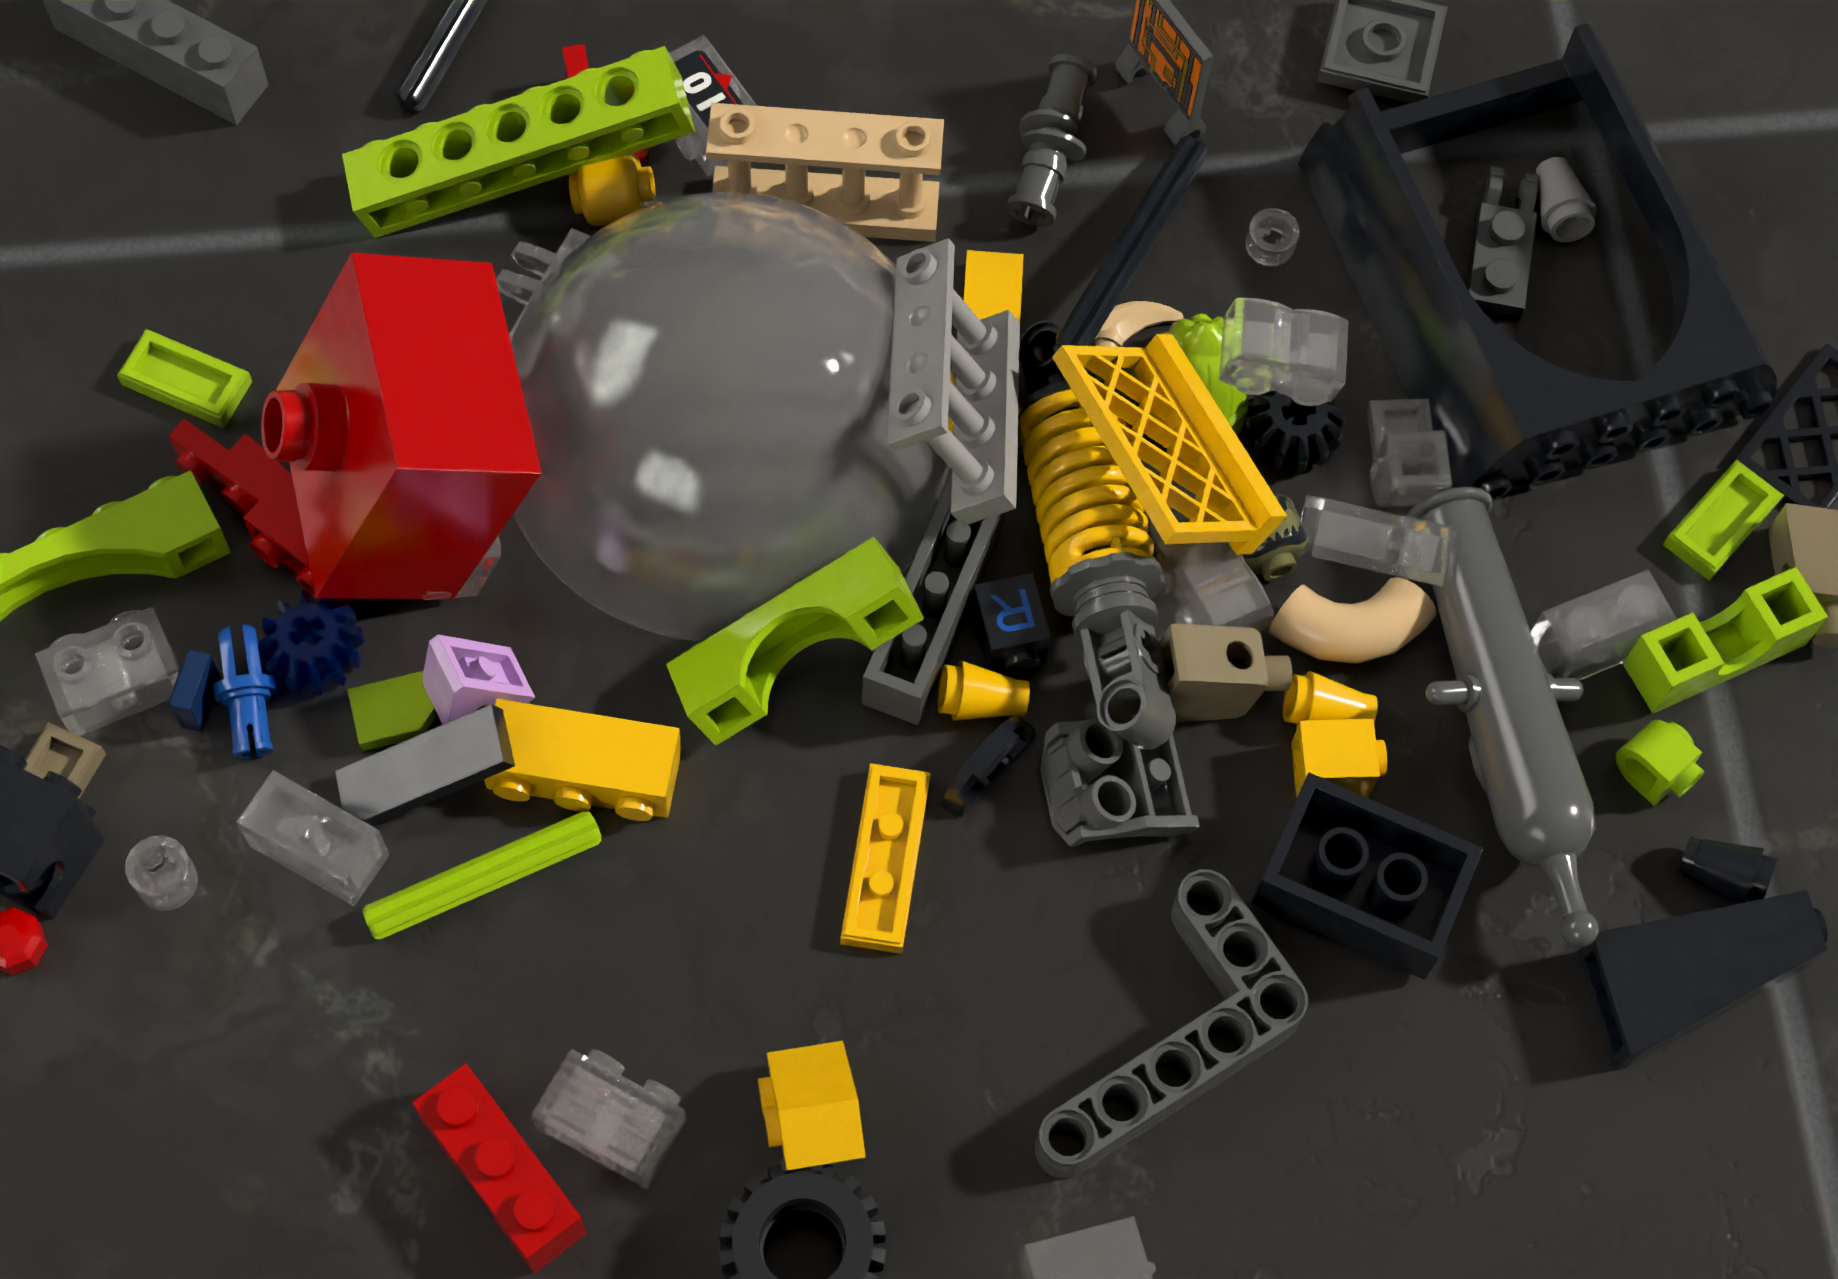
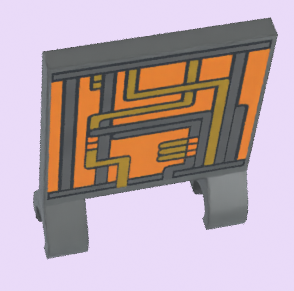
M1135 0L1128 45L1118 57L1115 69L1125 82L1129 84L1133 82L1135 73L1143 68L1147 74L1150 73L1177 107V110L1164 128V133L1174 146L1177 145L1182 137L1189 135L1191 132L1197 138L1205 134L1207 127L1201 120L1200 114L1213 59L1212 53L1170 0Z

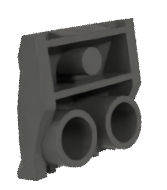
M1098 718L1073 722H1057L1045 732L1040 773L1052 827L1069 846H1077L1087 841L1112 838L1176 836L1191 833L1200 827L1197 815L1191 814L1173 733L1161 746L1146 750L1136 747L1105 728Z

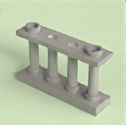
M947 238L897 258L887 446L894 452L926 441L952 469L951 514L962 526H966L1016 509L1020 323L1009 309L979 320L953 289L955 245ZM952 325L957 329V340L951 334ZM950 370L956 376L955 386L950 382ZM948 416L954 422V435L948 429Z

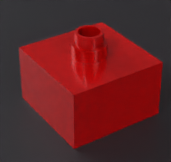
M351 252L276 391L270 392L267 396L261 422L263 447L269 459L290 463L316 598L454 599L542 474L492 263Z

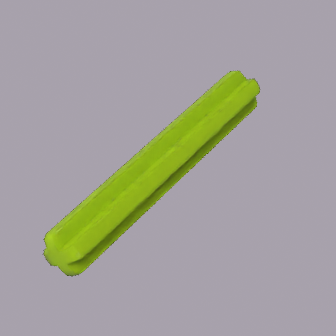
M582 811L370 903L363 908L364 919L371 935L375 939L381 940L598 845L601 842L599 827L589 811Z

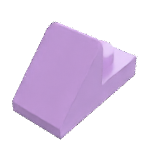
M439 634L429 641L422 682L442 725L472 713L481 706L495 705L496 698L527 704L535 698L511 647Z

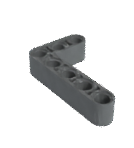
M1199 869L1189 873L1182 880L1171 908V920L1178 934L1225 1000L1051 1111L1043 1119L1035 1142V1157L1039 1166L1047 1174L1060 1179H1069L1080 1175L1282 1044L1295 1033L1308 1007L1306 989L1234 887L1222 874L1208 869ZM1193 896H1204L1215 904L1217 913L1210 916L1199 915L1189 907L1187 899ZM1230 946H1239L1246 949L1251 954L1253 965L1237 967L1231 964L1226 959L1223 949ZM1266 997H1276L1282 1000L1290 1011V1017L1285 1019L1269 1017L1263 1011L1260 1000ZM1214 1030L1230 1032L1236 1038L1239 1050L1232 1053H1223L1216 1050L1209 1041L1208 1033ZM1163 1063L1178 1065L1185 1072L1187 1083L1180 1087H1170L1158 1078L1155 1068ZM1112 1096L1127 1099L1135 1110V1117L1128 1121H1116L1105 1113L1102 1102ZM1059 1130L1070 1131L1080 1139L1083 1150L1073 1156H1063L1051 1147L1049 1136Z

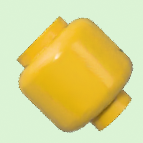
M635 152L583 166L577 172L569 174V191L572 207L575 214L583 213L587 222L592 226L639 221L643 217L646 201L655 200V181L652 168L650 166L641 167L640 160Z

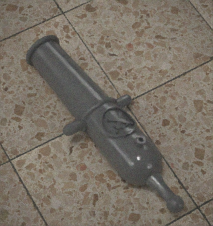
M1468 486L1440 491L1417 503L1411 508L1406 517L1408 530L1420 538L1457 678L1453 681H1435L1430 683L1425 690V695L1431 704L1457 705L1459 710L1466 714L1471 731L1468 748L1475 774L1487 793L1498 836L1515 858L1526 865L1542 868L1554 888L1563 916L1561 935L1570 945L1582 948L1591 945L1599 933L1598 922L1587 911L1579 886L1576 860L1586 849L1596 829L1594 806L1557 702H1574L1579 700L1584 693V688L1577 679L1553 678L1550 673L1545 672L1488 516L1492 508L1491 495L1481 488Z

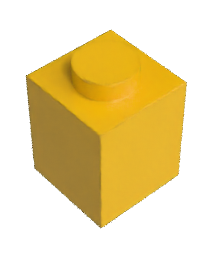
M1374 719L1308 720L1299 722L1291 742L1296 798L1308 772L1369 798L1379 777L1385 776L1387 771L1386 745L1384 740H1376Z

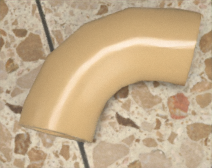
M1399 577L1390 578L1381 590L1370 599L1354 604L1333 602L1318 595L1306 585H1301L1290 595L1271 623L1269 633L1282 643L1318 660L1358 664L1396 653L1426 629L1436 617V608L1426 592L1409 580Z

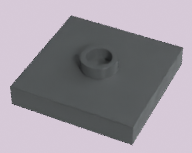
M1336 0L1317 82L1355 91L1368 87L1372 95L1406 103L1427 99L1448 7L1420 0Z

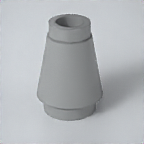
M1552 157L1543 161L1536 168V174L1539 175L1538 194L1543 230L1551 234V237L1558 242H1573L1585 237L1595 226L1596 205L1565 158Z

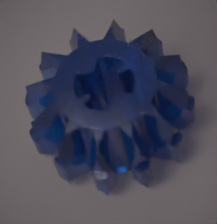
M303 589L299 596L298 605L291 607L288 602L279 599L277 609L281 618H263L261 627L267 637L258 641V651L261 657L269 660L266 665L268 674L273 676L275 681L285 678L288 690L294 694L309 682L313 693L321 697L325 688L324 681L332 679L334 683L344 687L347 678L342 668H360L362 659L359 651L356 649L364 645L365 642L362 628L354 625L357 620L354 610L348 605L338 607L335 598H320L316 603H313L310 593ZM312 640L317 645L311 646L306 641Z

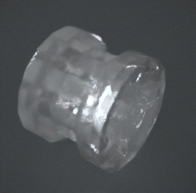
M165 835L151 836L141 840L130 850L125 862V874L132 888L136 890L138 897L148 907L159 911L173 910L183 906L193 897L198 886V872L187 851L176 839ZM162 861H165L163 867L159 868L157 871H149L150 869H154L157 865L161 864Z

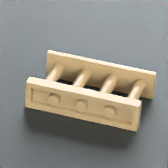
M711 103L706 159L728 160V167L715 166L710 225L935 242L940 182L923 181V174L940 175L944 119ZM751 162L785 164V171L751 168ZM808 166L842 168L843 173L842 175L808 172ZM865 171L900 173V179L866 177Z

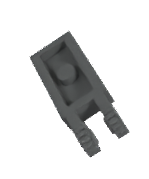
M1491 166L1489 170L1483 203H1481L1476 217L1467 283L1469 293L1483 312L1521 318L1524 312L1537 212H1533L1539 183V175L1525 172L1524 178L1519 184V201L1517 209L1498 205L1505 183L1504 168Z

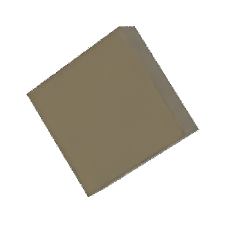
M48 722L26 756L25 761L28 765L24 770L42 779L48 771L67 778L82 790L78 797L79 799L106 756V753L102 746Z

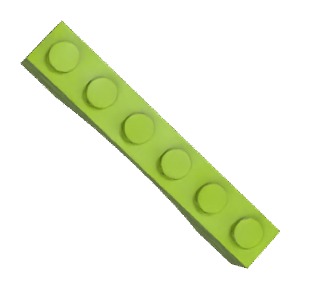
M187 471L179 476L163 477L151 484L148 490L122 502L113 501L97 508L92 516L68 527L49 529L38 536L35 542L11 553H0V621L15 609L41 594L77 580L110 574H151L177 579L230 554L231 551L222 530L192 471Z

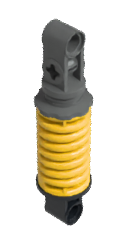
M1041 320L1029 326L1020 338L1019 360L1021 361L1028 397L1018 405V438L1023 446V456L1027 466L1029 485L1032 487V498L1036 506L1035 510L1037 521L1040 525L1041 540L1044 544L1046 562L1049 565L1051 598L1053 599L1054 608L1059 613L1074 617L1072 621L1074 636L1077 642L1084 647L1083 660L1092 683L1097 716L1101 724L1138 748L1154 749L1169 739L1176 723V714L1172 706L1164 672V655L1155 634V628L1159 623L1158 612L1155 603L1151 600L1161 592L1165 584L1161 564L1152 556L1154 543L1153 539L1148 535L1149 522L1144 514V508L1052 358L1055 354L1053 346L1056 343V336L1062 327L1054 321ZM1084 367L1087 374L1095 378V374ZM1115 388L1114 391L1121 395L1120 392ZM1112 413L1114 418L1118 422L1125 425V421ZM1140 708L1138 714H1137L1136 717L1133 719L1134 714H1135L1136 711Z

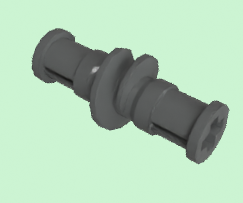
M1058 54L1051 58L1048 68L1052 75L1046 95L1041 99L1038 110L1028 112L1021 118L1018 128L1022 137V145L1029 151L1024 155L1020 167L1022 174L1016 194L1008 198L1006 208L1013 218L1029 225L1048 226L1055 221L1057 213L1053 204L1059 184L1065 178L1067 171L1066 161L1076 162L1084 159L1086 155V146L1075 138L1074 134L1078 132V127L1083 118V104L1088 88L1097 81L1098 69L1089 60L1077 55Z

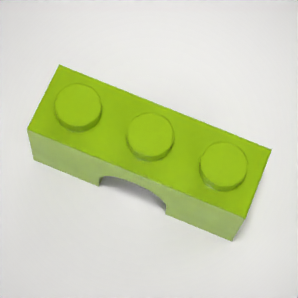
M1794 567L1745 589L1733 604L1707 620L1699 622L1692 612L1641 635L1622 664L1654 714L1805 646L1828 616L1797 567Z

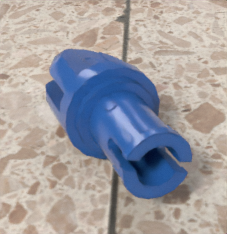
M242 624L249 674L236 676L230 626L223 628L219 631L218 638L224 679L214 683L213 695L216 701L228 707L233 741V757L251 759L248 741L249 733L254 734L257 758L269 755L274 751L270 739L265 702L276 692V684L273 676L261 673L255 628Z

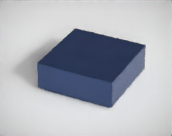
M189 649V652L185 654L168 704L181 728L202 732L214 700L213 685L220 681L222 677L211 655L208 653Z

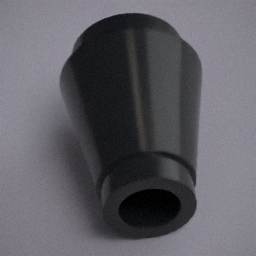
M1690 836L1679 871L1689 874L1690 877L1740 904L1746 901L1750 902L1765 898L1778 859L1764 855V848L1708 839L1701 840Z

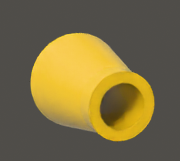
M962 660L959 661L957 666L944 665L938 687V712L951 714L953 721L1010 715L1024 717L1029 703V681L1014 679Z
M1309 671L1305 676L1292 675L1291 686L1289 690L1285 691L1283 718L1285 722L1296 724V727H1298L1300 721L1374 719L1375 722L1378 702L1375 695L1359 692Z

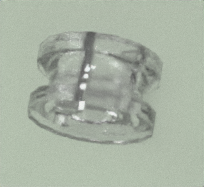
M1268 208L1259 211L1252 218L1249 232L1246 236V249L1250 257L1257 263L1265 266H1278L1291 259L1300 235L1296 219L1290 213L1278 208ZM1271 230L1279 232L1282 235L1281 242L1279 239L1275 240V244L1265 242L1263 240L1264 233L1269 236Z

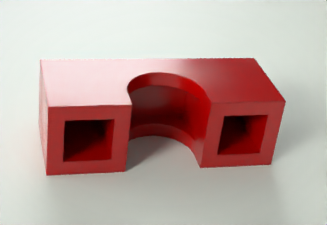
M467 1063L412 1102L422 1123L458 1172L461 1171L494 1217L497 1225L533 1274L587 1234L582 1217Z

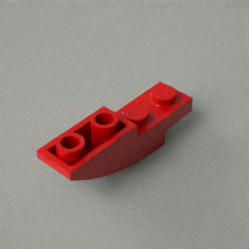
M183 419L168 435L178 457L174 462L176 467L182 473L191 470L199 486H202L207 481L220 490V497L226 505L243 517L252 538L249 546L253 552L274 568H278L282 563L297 574L295 579L299 585L316 598L292 475L277 460L269 459L264 448L247 434H244L228 450L186 419ZM316 598L320 601L325 600V598ZM331 598L343 608H346L353 600L352 598Z

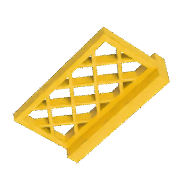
M1156 334L1145 348L1061 345L1053 355V360L1165 544L1229 542L1236 555L1253 554L1287 517L1173 334ZM1084 367L1105 380L1104 384L1087 374ZM1117 388L1118 390H1120L1121 392H1123L1124 394L1138 402L1139 406L1137 407L1136 405H1134L1133 403H1131L1130 401L1116 393L1114 389ZM1112 413L1132 425V429L1118 422ZM1143 433L1167 448V452L1162 451L1142 437ZM1140 459L1160 471V476L1144 467ZM1172 480L1195 494V499L1171 484ZM1169 506L1189 518V522L1178 523Z

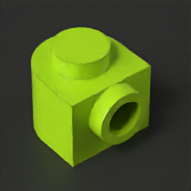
M1652 720L1622 746L1615 756L1617 766L1624 778L1653 806H1656L1671 791L1678 798L1681 797L1705 772L1696 764L1702 751L1694 745L1689 733L1676 723H1667L1662 720Z

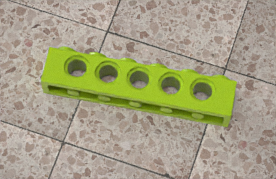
M663 46L654 50L639 51L627 59L600 68L583 70L576 76L547 86L529 88L520 95L493 104L475 106L466 113L439 122L425 123L418 126L415 130L385 140L368 142L362 148L342 154L352 210L374 238H378L577 172L586 165L622 157L694 133L695 129L681 74L668 50Z

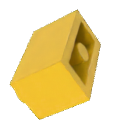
M843 1040L768 1052L767 1060L770 1077L758 1078L762 1113L765 1118L769 1148L782 1146L786 1170L866 1158L858 1096Z

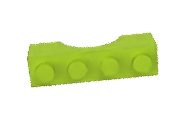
M872 537L804 580L797 582L760 607L745 614L703 642L696 644L666 665L686 715L716 746L768 714L769 695L777 675L785 664L804 648L827 639L845 638L857 641L872 651L922 621L924 617L899 567L877 539Z

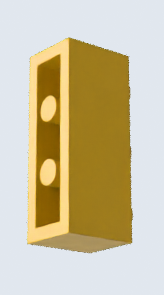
M496 698L495 706L503 709L515 767L484 779L486 788L493 790L494 794L507 800L520 802L528 801L530 796L553 799L558 806L573 811H588L591 809V806L615 809L619 816L634 821H649L652 819V816L668 818L682 753L680 728Z

